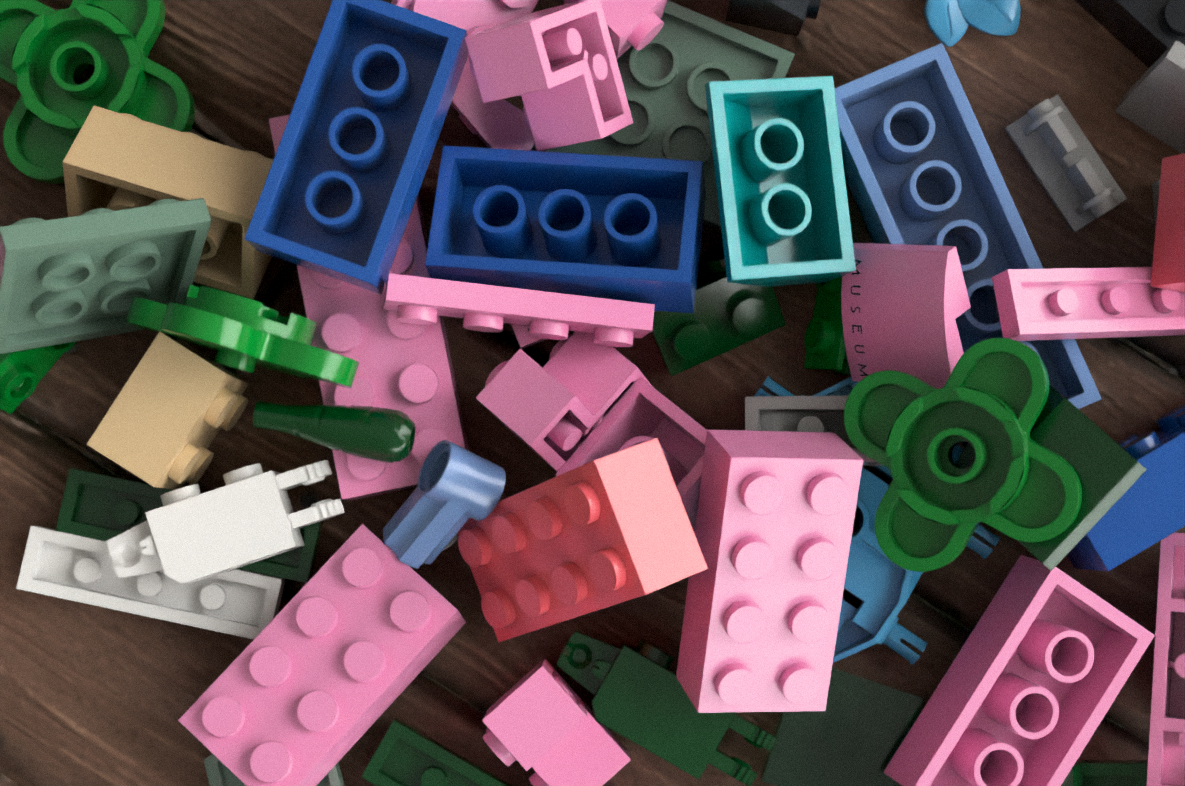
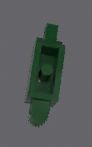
M574 631L562 650L556 665L593 694L591 700L596 721L698 780L709 763L748 786L752 785L758 773L752 770L751 765L736 756L731 757L717 749L728 728L742 735L744 740L759 749L765 748L771 751L778 739L776 736L738 715L737 712L698 713L677 680L676 672L669 669L674 657L649 642L641 639L636 649L622 642L620 647H617L579 631Z

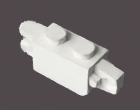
M328 460L312 463L284 473L272 470L263 473L261 464L257 463L224 474L223 478L226 486L202 494L198 484L185 486L162 494L160 497L163 507L145 512L147 521L106 541L108 553L117 577L125 578L164 571L165 576L181 584L195 583L305 546L299 528L341 515L345 511L341 499L332 500L329 498L313 503L309 508L294 512L287 490L323 481L325 477L332 474Z

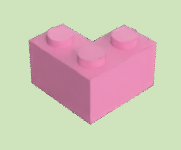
M580 0L536 11L464 37L470 55V70L478 83L483 103L521 95L524 104V119L532 132L537 151L602 139L633 124L601 0Z
M575 331L573 334L568 335V339L560 340L554 346L550 353L549 361L543 368L523 350L519 349L510 360L500 363L493 369L486 380L485 388L476 399L516 437L558 472L639 377L650 385L651 383L636 365L614 347L594 343V333Z
M546 658L540 661L490 706L482 719L483 723L488 727L486 729L487 733L482 736L486 744L508 767L516 760L526 771L532 767L536 771L529 777V781L533 786H603L631 760L629 751L605 725L596 721L595 713Z

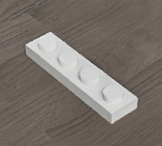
M30 526L16 589L255 639L278 614L286 579L241 569H234L195 583L188 582L185 584L165 576L164 571L118 578L108 553L106 541L56 531V529L42 526Z

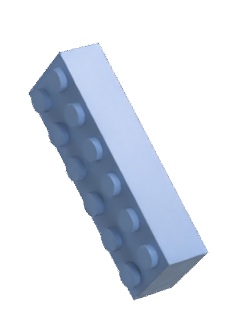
M943 43L834 88L845 179L873 242L878 244L956 246L971 305L970 309L955 319L963 352H966L980 341L990 338H1003L992 277L1007 269H1043V266ZM1075 339L1019 341L1029 346L1040 356L1048 372L1049 384L1078 409L1102 399ZM962 442L964 447L968 444L967 442Z

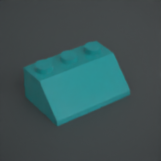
M833 76L710 81L706 83L705 91L727 282L763 287L823 283L856 271Z

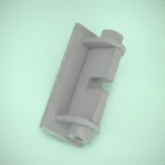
M1058 94L1051 99L1047 98L1030 109L1026 115L1004 128L1073 233L1127 199Z

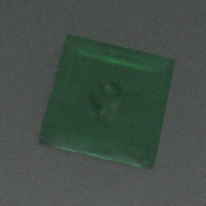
M832 667L825 711L781 712L774 736L778 739L771 751L768 752L760 779L776 786H896L897 782L883 772L917 720L924 698Z

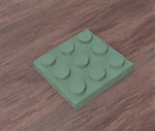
M668 0L661 18L664 25L655 38L639 51L631 46L617 59L633 124L602 139L547 149V152L703 161L706 189L703 224L720 230L721 222L705 84L710 81L785 78L795 54Z
M204 198L186 201L162 199L143 207L115 211L108 208H97L79 216L51 220L26 218L9 226H1L0 354L145 330L125 322L133 297H140L166 305L169 302L183 304L188 285L193 283L212 221Z

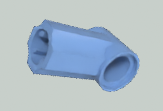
M442 440L432 448L421 467L417 488L383 528L384 544L391 548L398 560L416 569L423 564L431 565L469 518L480 521L485 519L494 510L501 498L506 483L504 468L450 441Z

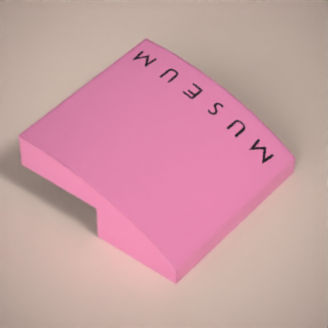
M853 243L856 271L842 276L841 284L843 335L852 381L860 382L870 374L891 370L909 373L938 389L943 388L958 360L964 354L955 319L971 308L956 246Z

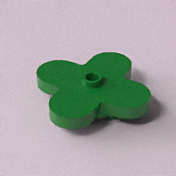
M0 0V79L18 88L21 94L5 124L3 143L9 160L20 172L41 183H63V160L93 106L117 113L131 114L141 120L180 132H190L195 117V104L190 90L174 72L148 59V55L164 25L165 5L163 0H73L69 8L58 11L37 0ZM93 68L94 72L91 78L79 85L80 74L86 69Z
M189 284L183 304L169 302L166 305L140 297H133L125 320L126 323L155 333L160 331L174 339L215 350L217 354L214 362L252 374L255 365H259L304 379H309L310 377L334 385L352 388L359 365L358 361L311 346L317 327L316 322L294 313H290L289 317L278 315V311L263 306L262 302L205 286H200L199 288Z
M990 338L980 341L964 352L945 386L941 389L909 373L887 370L868 375L858 382L850 392L844 408V425L849 439L861 453L890 469L891 476L893 477L877 508L874 526L880 548L896 565L911 571L927 572L950 564L962 553L980 522L986 523L1015 540L1034 543L1046 541L1060 535L1075 521L1082 503V487L1076 471L1063 457L1036 443L1030 437V431L1048 398L1049 376L1044 362L1029 346L1008 338ZM960 442H967L972 445L976 453L974 463L968 468L957 466L952 458L953 449Z

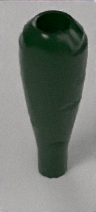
M258 401L253 413L254 427L281 431L336 451H343L346 454L381 462L393 463L402 461L411 454L414 445L415 423L407 414L398 410L355 405L349 407L345 405L292 406Z

